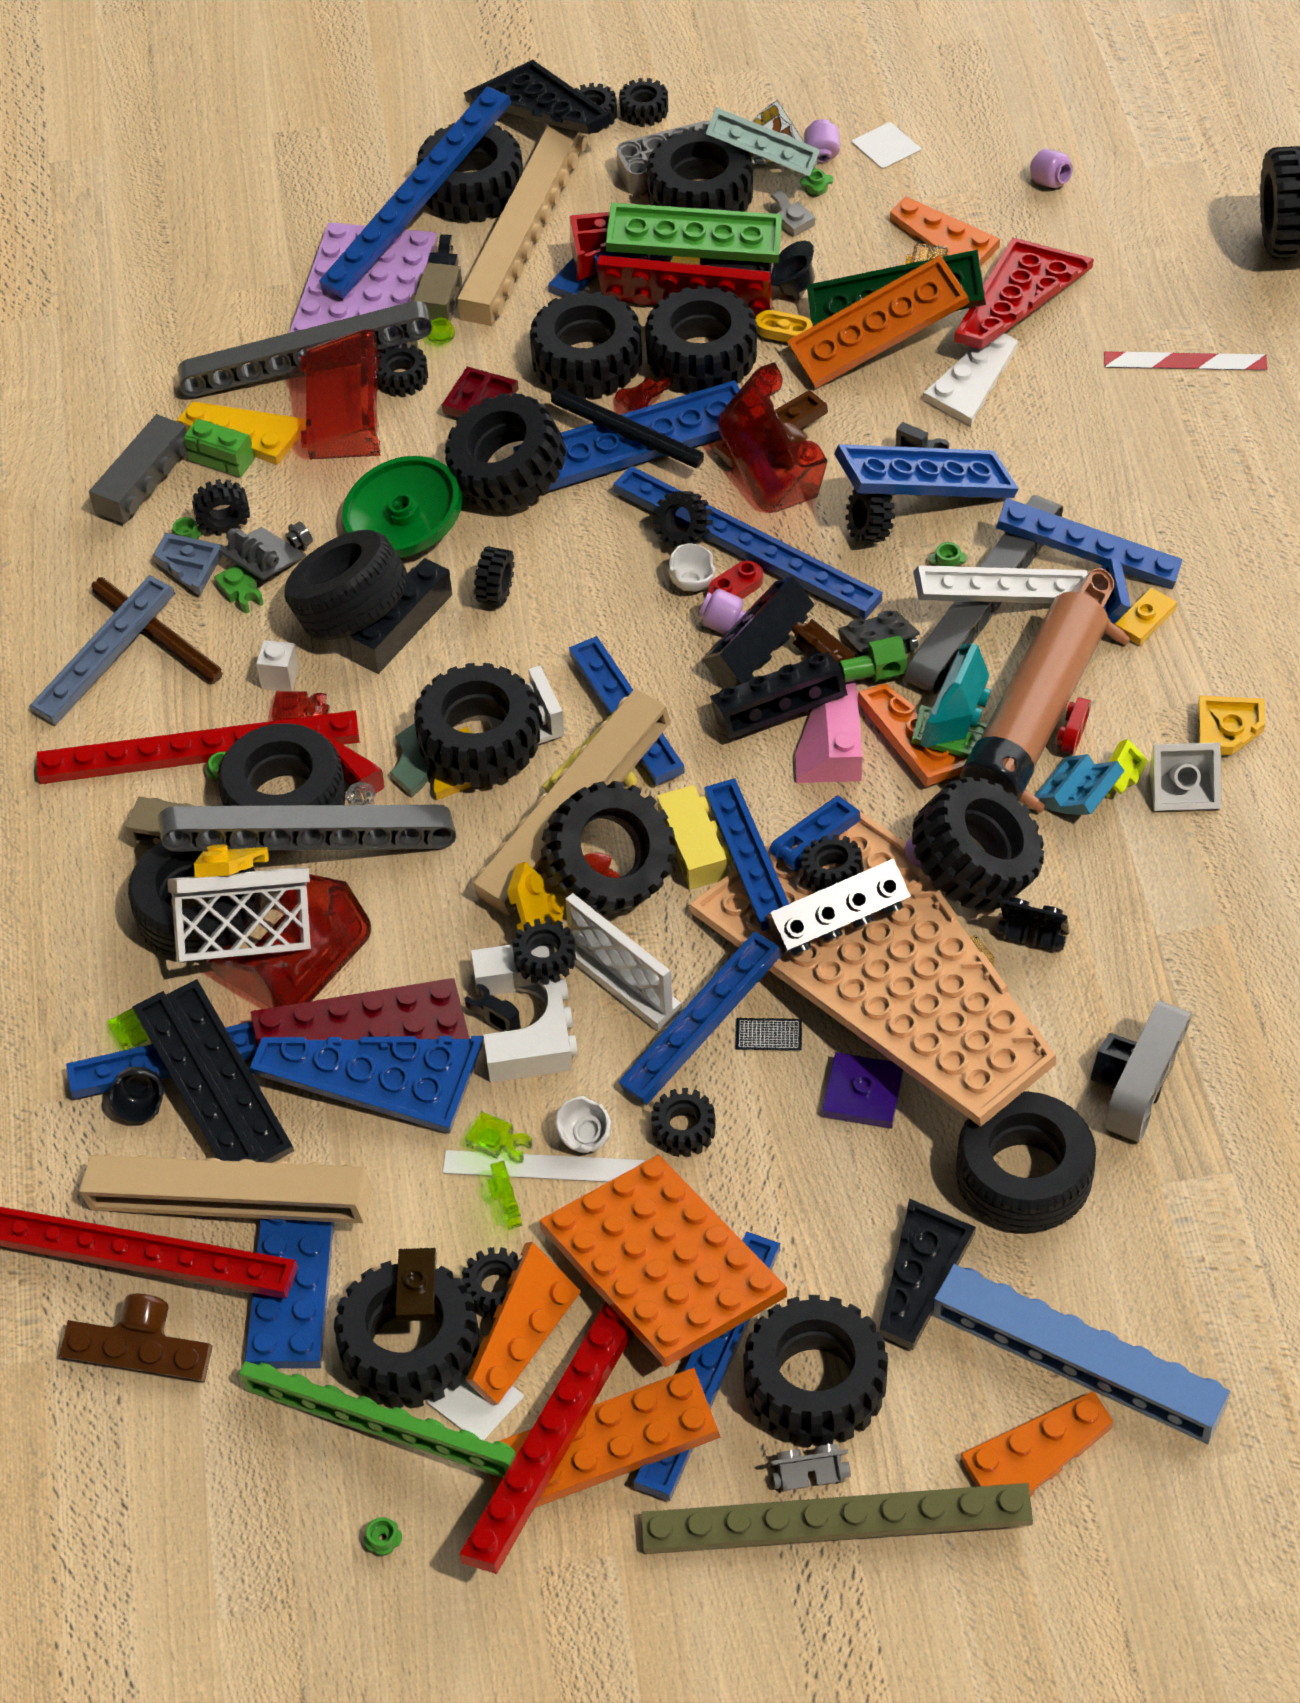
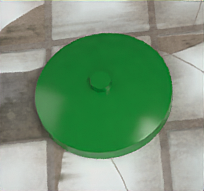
M425 456L395 458L372 468L353 485L343 505V524L347 533L357 530H373L387 537L399 558L410 556L433 546L450 531L461 511L462 493L456 477L452 475L450 469L442 462Z

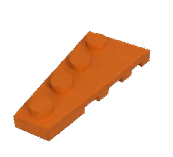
M907 196L890 211L891 222L913 238L919 237L925 242V247L930 251L936 250L943 256L978 250L980 265L982 266L1000 247V238Z
M886 683L858 693L857 700L859 705L925 787L960 775V771L967 758L949 754L950 751L942 752L911 743L915 722L918 718V714L914 712V705Z

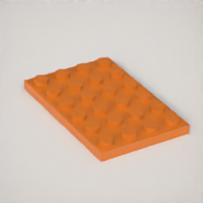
M659 1154L540 1219V1229L665 1368L787 1297V1287Z

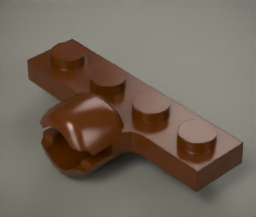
M808 390L713 445L714 452L731 468L765 450L771 451L784 463H796L805 456L809 448V443L806 440L808 436L800 429L828 413L827 403Z
M134 1293L129 1294L125 1298L121 1319L116 1326L107 1327L68 1320L59 1357L67 1360L205 1382L213 1345L165 1336L164 1327L169 1309L168 1303L156 1296Z

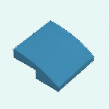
M1088 754L1065 757L1034 796L1045 804V809L1066 814L1088 815L1099 805L1124 773V769L1118 761L1094 764Z

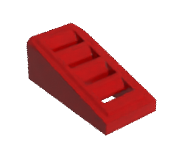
M328 738L339 753L344 780L362 799L366 800L384 789L383 772L380 767L335 739Z

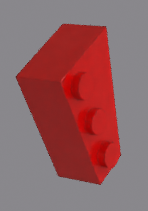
M610 212L570 215V244L577 281L596 274L594 255L606 251Z

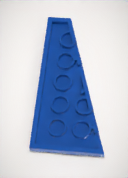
M415 1036L360 1037V1040H342L341 1037H328V1040H306L305 1037H262L251 1063L250 1072L257 1076L450 1133L481 1051L484 1036H471V1039H452V1036H439V1039H417Z

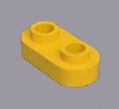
M765 310L756 317L757 333L760 336L787 342L789 339L813 327L811 320L805 316L776 310Z

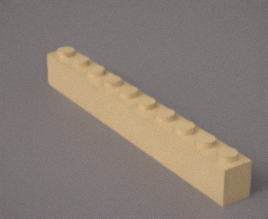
M548 124L457 298L460 320L492 326L496 317L502 314L504 302L507 296H511L516 278H520L522 275L525 260L530 259L535 241H539L544 223H548L553 205L558 204L560 192L563 187L567 186L569 174L572 169L576 168L580 152H584L586 148L587 136L584 133Z

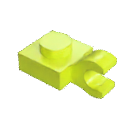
M1129 739L1119 741L1109 762L1118 761L1124 769V773L1106 794L1107 798L1112 795L1114 790L1122 794L1127 786L1137 784L1148 762L1147 758Z

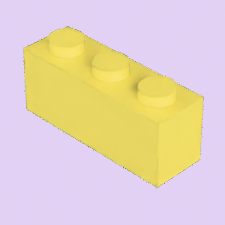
M695 785L657 795L658 812L664 809L669 817L664 823L667 828L673 827L675 837L670 840V845L676 846L675 857L689 890L719 882L727 876V865L731 864V858L727 846L720 845V832L716 821L709 820V807L705 796L699 797Z

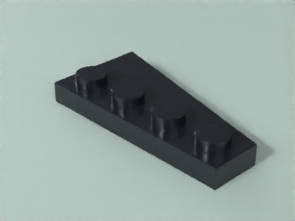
M909 1198L899 1249L880 1324L879 1333L884 1338L914 1350L933 1314L934 1298L954 1264L959 1265L975 1235V1226Z

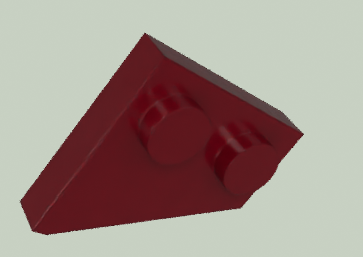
M467 366L444 400L442 411L444 414L459 418L461 414L465 415L468 413V408L473 404L477 406L482 403L484 398L490 396L493 399L497 397V394L507 393L511 396L513 393H516L519 389L518 380Z

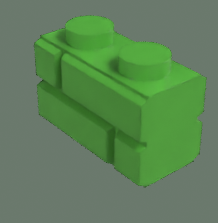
M196 419L184 436L185 447L188 448L187 456L189 461L222 472H229V474L238 477L243 476L255 458L253 448H251L250 435L210 423L209 421Z

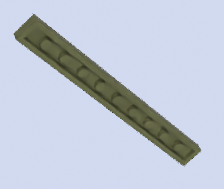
M1029 1483L642 1512L644 1554L1033 1526Z

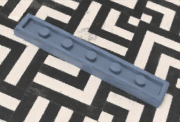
M149 575L30 704L29 707L32 713L56 726L175 595L173 587Z

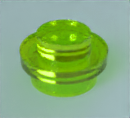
M436 318L431 321L432 331L427 336L430 342L445 344L454 338L455 328L448 319Z

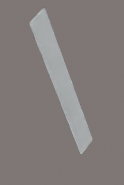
M446 1150L443 1173L609 1182L647 1160Z

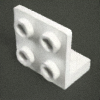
M541 666L528 669L530 682L526 684L532 688L538 706L540 742L538 744L565 736L562 709ZM486 716L492 729L503 722L497 718Z

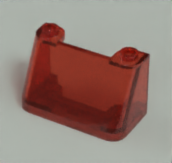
M361 329L308 348L306 349V355H301L302 373H306V430H301L302 448H307L310 460L381 456V442L378 440L377 435L379 428L377 415L378 368H380V355L374 329Z
M775 362L758 368L720 413L717 425L754 500L761 510L768 513L779 512L817 498L828 462L822 449L815 442L804 440L792 444L770 399L771 395H774L781 389L783 382L782 374Z
M309 874L310 882H306L311 949L214 958L208 961L220 978L270 1008L312 1001L367 942L371 934V922L346 881ZM297 889L286 890L279 898L281 905L289 912L298 903ZM298 912V913L296 914V916H295L298 920H299V912ZM283 915L272 929L276 930L287 916ZM291 921L280 936L288 943L301 942L300 928ZM267 932L255 946H263L271 937V934ZM276 939L272 945H278L282 943H280ZM224 946L222 949H231L232 946Z

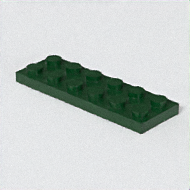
M978 250L943 256L942 258L969 298L970 303L958 310L986 305ZM932 259L807 284L810 317L813 326Z

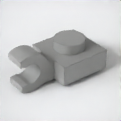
M781 190L771 194V198L775 203L770 205V208L775 214H782L781 227L792 237L815 226L816 217L799 202L791 205L786 194Z

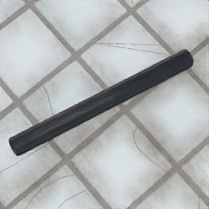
M560 387L556 388L550 396L552 404L686 465L699 468L704 462V453Z

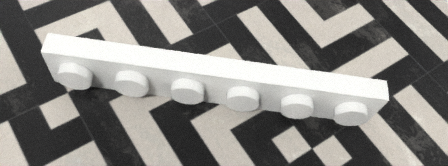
M917 566L913 571L918 600L1053 603L1056 596L1063 592H1072L1074 587L1088 575L1087 570Z

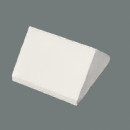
M1220 742L1153 744L1149 780L1154 811L1221 809Z

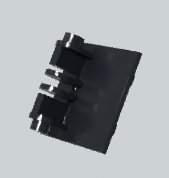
M1010 897L1009 901L1000 899L1002 916L1007 920L1006 922L999 921L997 934L1003 935V939L1020 942L1024 924H1026L1023 944L1027 943L1031 927L1035 926L1036 930L1032 946H1037L1041 929L1043 928L1039 947L1055 952L1057 949L1064 950L1067 937L1061 936V933L1069 934L1070 929L1068 916L1063 915V910L1044 905L1042 909L1031 907L1028 901L1016 897Z

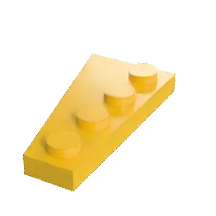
M194 401L177 419V422L186 425L187 431L196 419H201L248 434L251 437V448H253L254 457L275 465L282 461L309 428L308 420L304 418Z

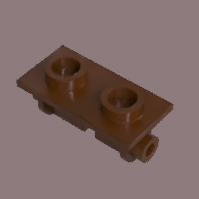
M813 619L808 624L798 622L792 629L795 637L793 644L808 657L818 653L829 652L839 664V661L854 658L856 655Z

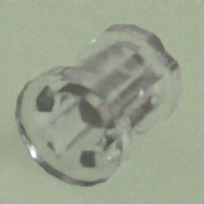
M357 782L348 788L346 798L350 805H377L374 802L376 792L371 784Z

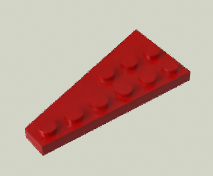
M1012 237L984 283L986 305L969 308L955 331L954 342L972 348L983 349L1092 269L1094 258Z

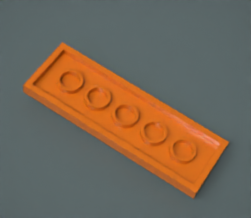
M939 255L789 339L787 342L814 388L817 389L970 302L960 283L942 256Z
M693 1367L593 1405L535 1508L632 1472L643 1465L653 1464L721 1438L695 1368ZM531 1429L500 1440V1442L512 1447L517 1455ZM489 1474L494 1491H496L503 1478Z

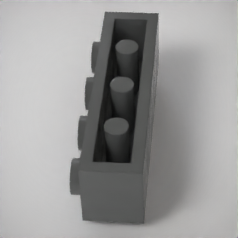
M156 414L89 490L94 512L123 524L132 514L136 513L141 503L149 494L154 492L159 482L165 475L171 472L177 461L187 453L188 448L185 447L184 436L187 433L186 425Z

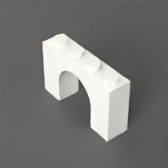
M513 944L471 950L476 985L482 984L486 986L490 991V995L512 992L528 993L539 998L547 1006L543 1016L526 1028L483 1035L490 1082L573 1070L572 1056H578L575 1035L568 1036L567 1028L573 1027L571 1007L563 1006V1000L569 999L566 979H560L559 982L555 983L553 978H549V984L543 985L542 979H538L537 984L531 983L530 976L525 980L521 972L518 973L516 969ZM549 945L539 946L531 952L536 957H549L556 953L554 947Z

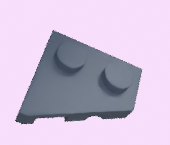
M165 533L154 552V559L159 566L190 590L201 595L222 556L219 553L222 545Z

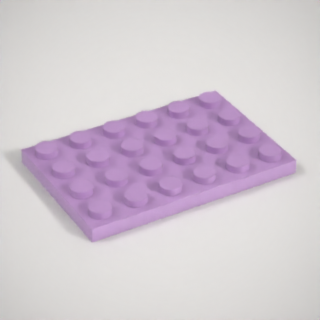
M328 222L289 333L410 302L412 294L416 293L418 289L419 274L424 273L429 254L435 251L438 242L437 232L403 229L343 299L321 288L319 280L366 226ZM383 349L365 354L377 355L379 352L383 353Z

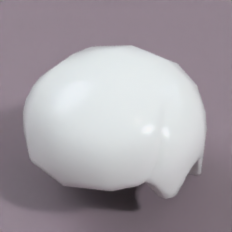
M686 543L677 546L672 552L668 571L673 584L677 585L678 588L684 591L696 592L709 586L714 579L716 568L713 566V555L708 549L698 544Z
M578 1096L565 1101L557 1111L555 1127L562 1142L570 1149L580 1153L595 1152L602 1148L610 1138L612 1122L602 1104L592 1101L585 1096Z

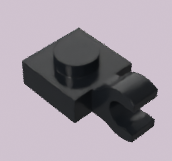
M440 235L438 253L430 252L428 263L458 266V254H453V245H451L452 235Z
M902 422L896 429V447L949 449L950 443L942 438L929 440L928 432Z
M482 984L475 986L476 994L482 997L481 999L473 1000L468 996L464 998L465 1006L470 1012L478 1013L485 1017V1023L499 1032L521 1029L517 1008L507 1000L501 1001L492 994L490 995V991L486 986Z

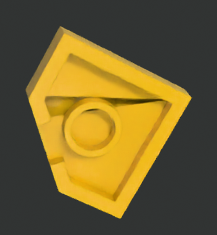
M1199 695V743L1220 742V755H1233L1264 732L1266 724L1265 698Z
M527 862L516 864L507 893L511 905L516 904L521 923L516 924L517 929L524 931L523 925L527 922L531 926H535V919H540L541 924H545L546 918L552 919V925H555L557 920L561 922L566 908V898L558 894L553 886Z

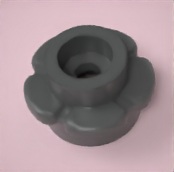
M300 521L288 526L289 532L286 533V537L289 543L295 548L301 546L303 550H307V545L313 542V538L306 526Z

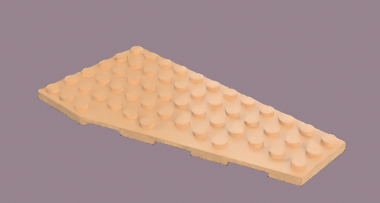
M860 812L861 821L841 834L839 840L846 836L850 838V843L854 840L858 844V848L860 847L862 851L864 871L894 859L910 893V897L902 902L904 908L887 916L884 915L883 910L871 915L873 922L858 929H854L852 924L841 928L843 935L826 943L823 942L822 938L810 942L811 949L799 955L793 956L791 951L783 954L769 971L981 1127L1056 1065V1054L1036 1026L1031 1025L1009 994L1005 982L985 954L978 950L957 920L956 913L942 893L931 884L932 882L924 875L920 867L910 864L906 859L905 841ZM772 843L766 846V851L789 904L813 894L811 887L808 888L805 884L802 868L798 871L791 870L785 865L784 859L778 860L770 854L769 848ZM830 863L823 866L822 868L835 869L842 866L843 864ZM736 869L690 903L693 915L738 948L754 931L775 943L769 929L761 930Z

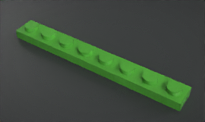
M245 1361L239 1372L245 1389L249 1393L504 1478L516 1457V1452L506 1443L500 1441L490 1443L479 1439L477 1435L470 1431L460 1430L457 1432L445 1428L437 1420L427 1418L424 1421L412 1417L401 1408L392 1407L388 1409L379 1406L368 1397L359 1396L355 1398L344 1394L342 1390L335 1386L325 1385V1387L311 1383L309 1379L302 1375L292 1374L290 1376L281 1373L266 1363L257 1365Z

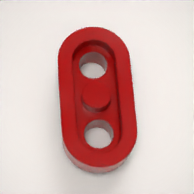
M753 561L739 562L711 581L708 588L709 593L713 594L715 590L722 589L743 599L762 586L763 569L758 563Z
M1078 697L1075 703H1069L1065 717L1068 724L1067 726L1060 727L1056 741L1057 745H1061L1062 753L1075 755L1089 717L1091 700Z

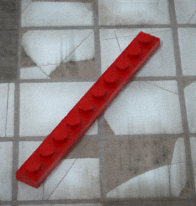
M356 710L38 751L37 777L40 784L208 763L209 758L213 754L227 752L246 733L271 724L291 723L302 725L321 733L327 739L331 737L343 745L360 743Z
M0 1206V1246L284 1299H287L298 1269L294 1259Z
M607 1302L602 1307L459 1553L462 1564L494 1574L498 1573L634 1334Z

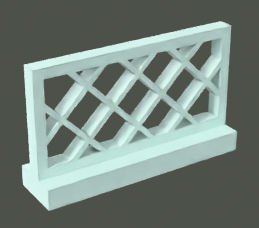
M715 108L706 131L707 135L807 176H810L812 170L816 168L820 149L720 108Z

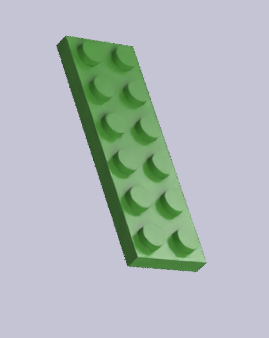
M611 202L606 251L779 263L782 214Z

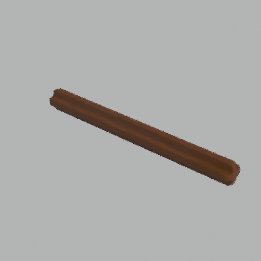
M99 577L96 581L92 582L93 593L116 611L129 598L103 577ZM156 617L142 630L208 682L216 683L218 679H221L223 673L220 666Z

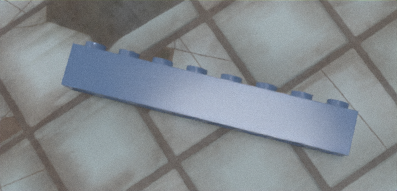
M954 1264L934 1298L933 1317L1206 1444H1209L1227 1407L1230 1390L1224 1388L1218 1381L1197 1376L1179 1363L1167 1362L1154 1356L1151 1351L1142 1346H1132L1119 1340L1115 1334L1107 1330L1099 1331L1084 1324L1077 1316L1062 1314L1050 1308L1042 1300L1030 1299L1017 1293L1007 1284H997L984 1278L978 1271L972 1268H962Z

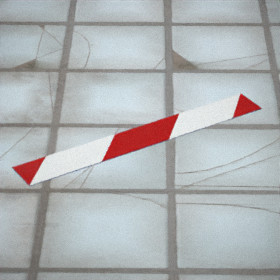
M1104 351L1105 367L1268 370L1266 354Z

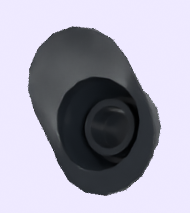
M797 241L783 249L779 254V263L773 264L771 273V285L777 286L785 295H793L797 300L802 299L807 289V284H812L815 281V273L812 266L814 246L810 241Z

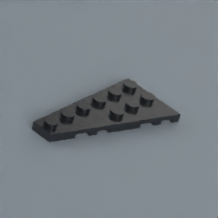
M533 59L464 92L466 102L473 103L488 86L510 97L511 105L505 110L506 113L588 135L598 133L604 127L612 124L609 112Z

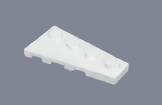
M1003 333L983 349L972 348L924 392V402L971 427L977 412L981 411L986 403V397L989 392L995 388L999 375L1005 371L1018 348V340Z

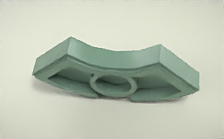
M415 723L395 736L396 744L401 749L402 755L399 763L390 771L391 779L411 797L424 787L433 772L425 764L424 758L420 754Z

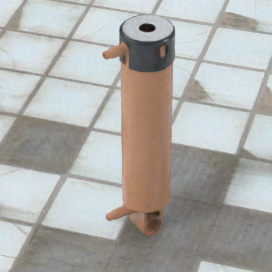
M1102 568L1093 569L1074 587L1072 592H1063L1056 596L982 736L974 745L960 771V778L987 779L989 784L997 783L1003 786L1002 790L1005 792H1012L1018 797L1016 800L1038 813L1045 809V804L1027 791L1026 787L1047 742L1103 634H1107L1123 645H1127L1130 642V637L1110 621L1104 609L1114 588V580L1108 571Z

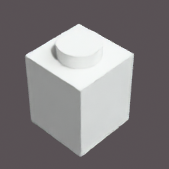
M264 640L256 664L261 688L292 692L299 671L295 643Z

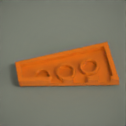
M533 1242L524 1244L520 1254L523 1257L517 1270L511 1274L507 1284L510 1287L504 1301L497 1306L493 1319H495L489 1335L484 1337L466 1378V1381L491 1405L499 1404L581 1293L579 1288Z
M1092 1391L962 1453L961 1462L976 1487L1029 1483L1031 1497L1034 1495L1035 1490L1049 1478L1053 1479L1059 1474L1063 1466L1074 1457L1078 1458L1113 1427V1420L1096 1393Z

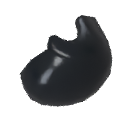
M128 1067L117 1074L112 1083L109 1096L110 1106L118 1118L128 1123H144L158 1114L163 1100L164 1084L156 1072L146 1067Z

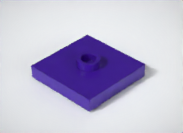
M835 1052L822 1117L892 1128L904 1070L892 1061Z

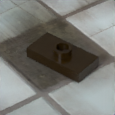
M436 1248L398 1250L397 1321L435 1320Z

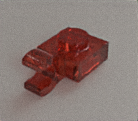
M276 691L271 715L272 720L329 714L330 706L326 704L327 694L315 693L308 697L307 691Z

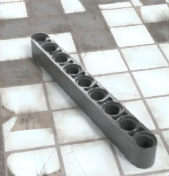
M412 301L189 358L182 361L177 368L180 390L186 396L197 397L423 339L432 331L429 310L423 302Z
M1033 495L1026 503L1028 506L1060 517L1063 515L1064 509L1062 505L1038 495ZM1005 532L980 567L1027 569L1044 545ZM954 601L910 661L905 672V682L936 694L944 684L961 644L973 643L1002 602Z
M444 805L173 806L162 810L158 816L162 845L169 851H207L208 846L225 844L228 849L268 847V850L441 849L452 845L457 838L451 811Z

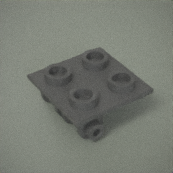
M263 527L249 534H245L239 528H232L226 534L228 545L219 549V553L262 580L306 557L305 553Z
M891 610L883 611L877 617L867 620H853L847 626L839 628V631L859 650L855 652V657L868 655V642L898 635L903 640L905 653L913 652L914 648L918 647L916 636L920 635V632L898 611Z

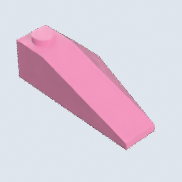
M856 680L845 683L848 695L812 708L795 753L796 783L862 781V744Z

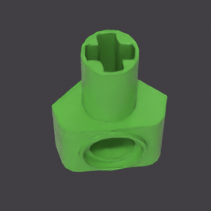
M898 635L868 642V655L839 661L845 683L871 677L872 682L875 683L904 676L907 669V658L902 638Z

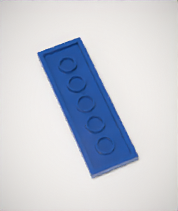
M838 444L834 453L857 493L963 496L969 498L992 497L998 499L1015 498L1019 489L994 450Z
M261 1219L257 1253L294 1259L298 1269L287 1299L253 1293L246 1361L257 1365L266 1363L276 1369L321 1368L334 1222Z

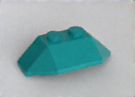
M973 643L961 644L926 721L920 743L921 746L929 747L966 738L970 727L978 726L983 711L979 707H986L991 693V689L986 688L990 675L978 645Z

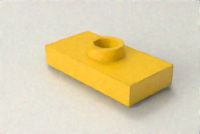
M1151 587L1115 625L1130 637V641L1140 646L1176 610L1177 601Z

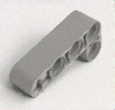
M702 121L620 143L617 146L618 174L627 191L637 196L648 193L647 161L651 152L662 140L665 139L667 141L670 135L675 133L678 135L682 134L684 130L699 131V128L708 129L710 121Z
M1159 1000L1156 1002L1112 1094L1108 1108L1106 1130L1137 1142L1142 1140L1150 1120L1152 1105L1186 1035L1192 1018V1012Z

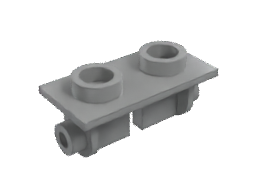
M836 1443L815 1447L816 1454L801 1456L800 1449L778 1452V1460L770 1462V1466L778 1465L779 1472L773 1473L775 1489L782 1488L784 1492L791 1489L810 1487L808 1472L815 1471L817 1485L844 1482V1478L851 1477L849 1462H841V1455L848 1454V1449L838 1450V1444Z

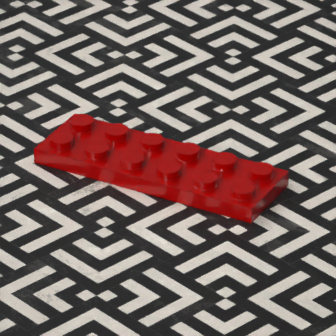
M599 255L597 268L600 290L605 296L611 294L617 297L619 301L638 303L640 305H656L661 299L666 300V296L672 292L679 293L681 289L687 287L697 289V286H706L707 289L718 287L725 293L730 291L736 294L737 299L741 298L749 305L755 316L765 310H772L771 272Z

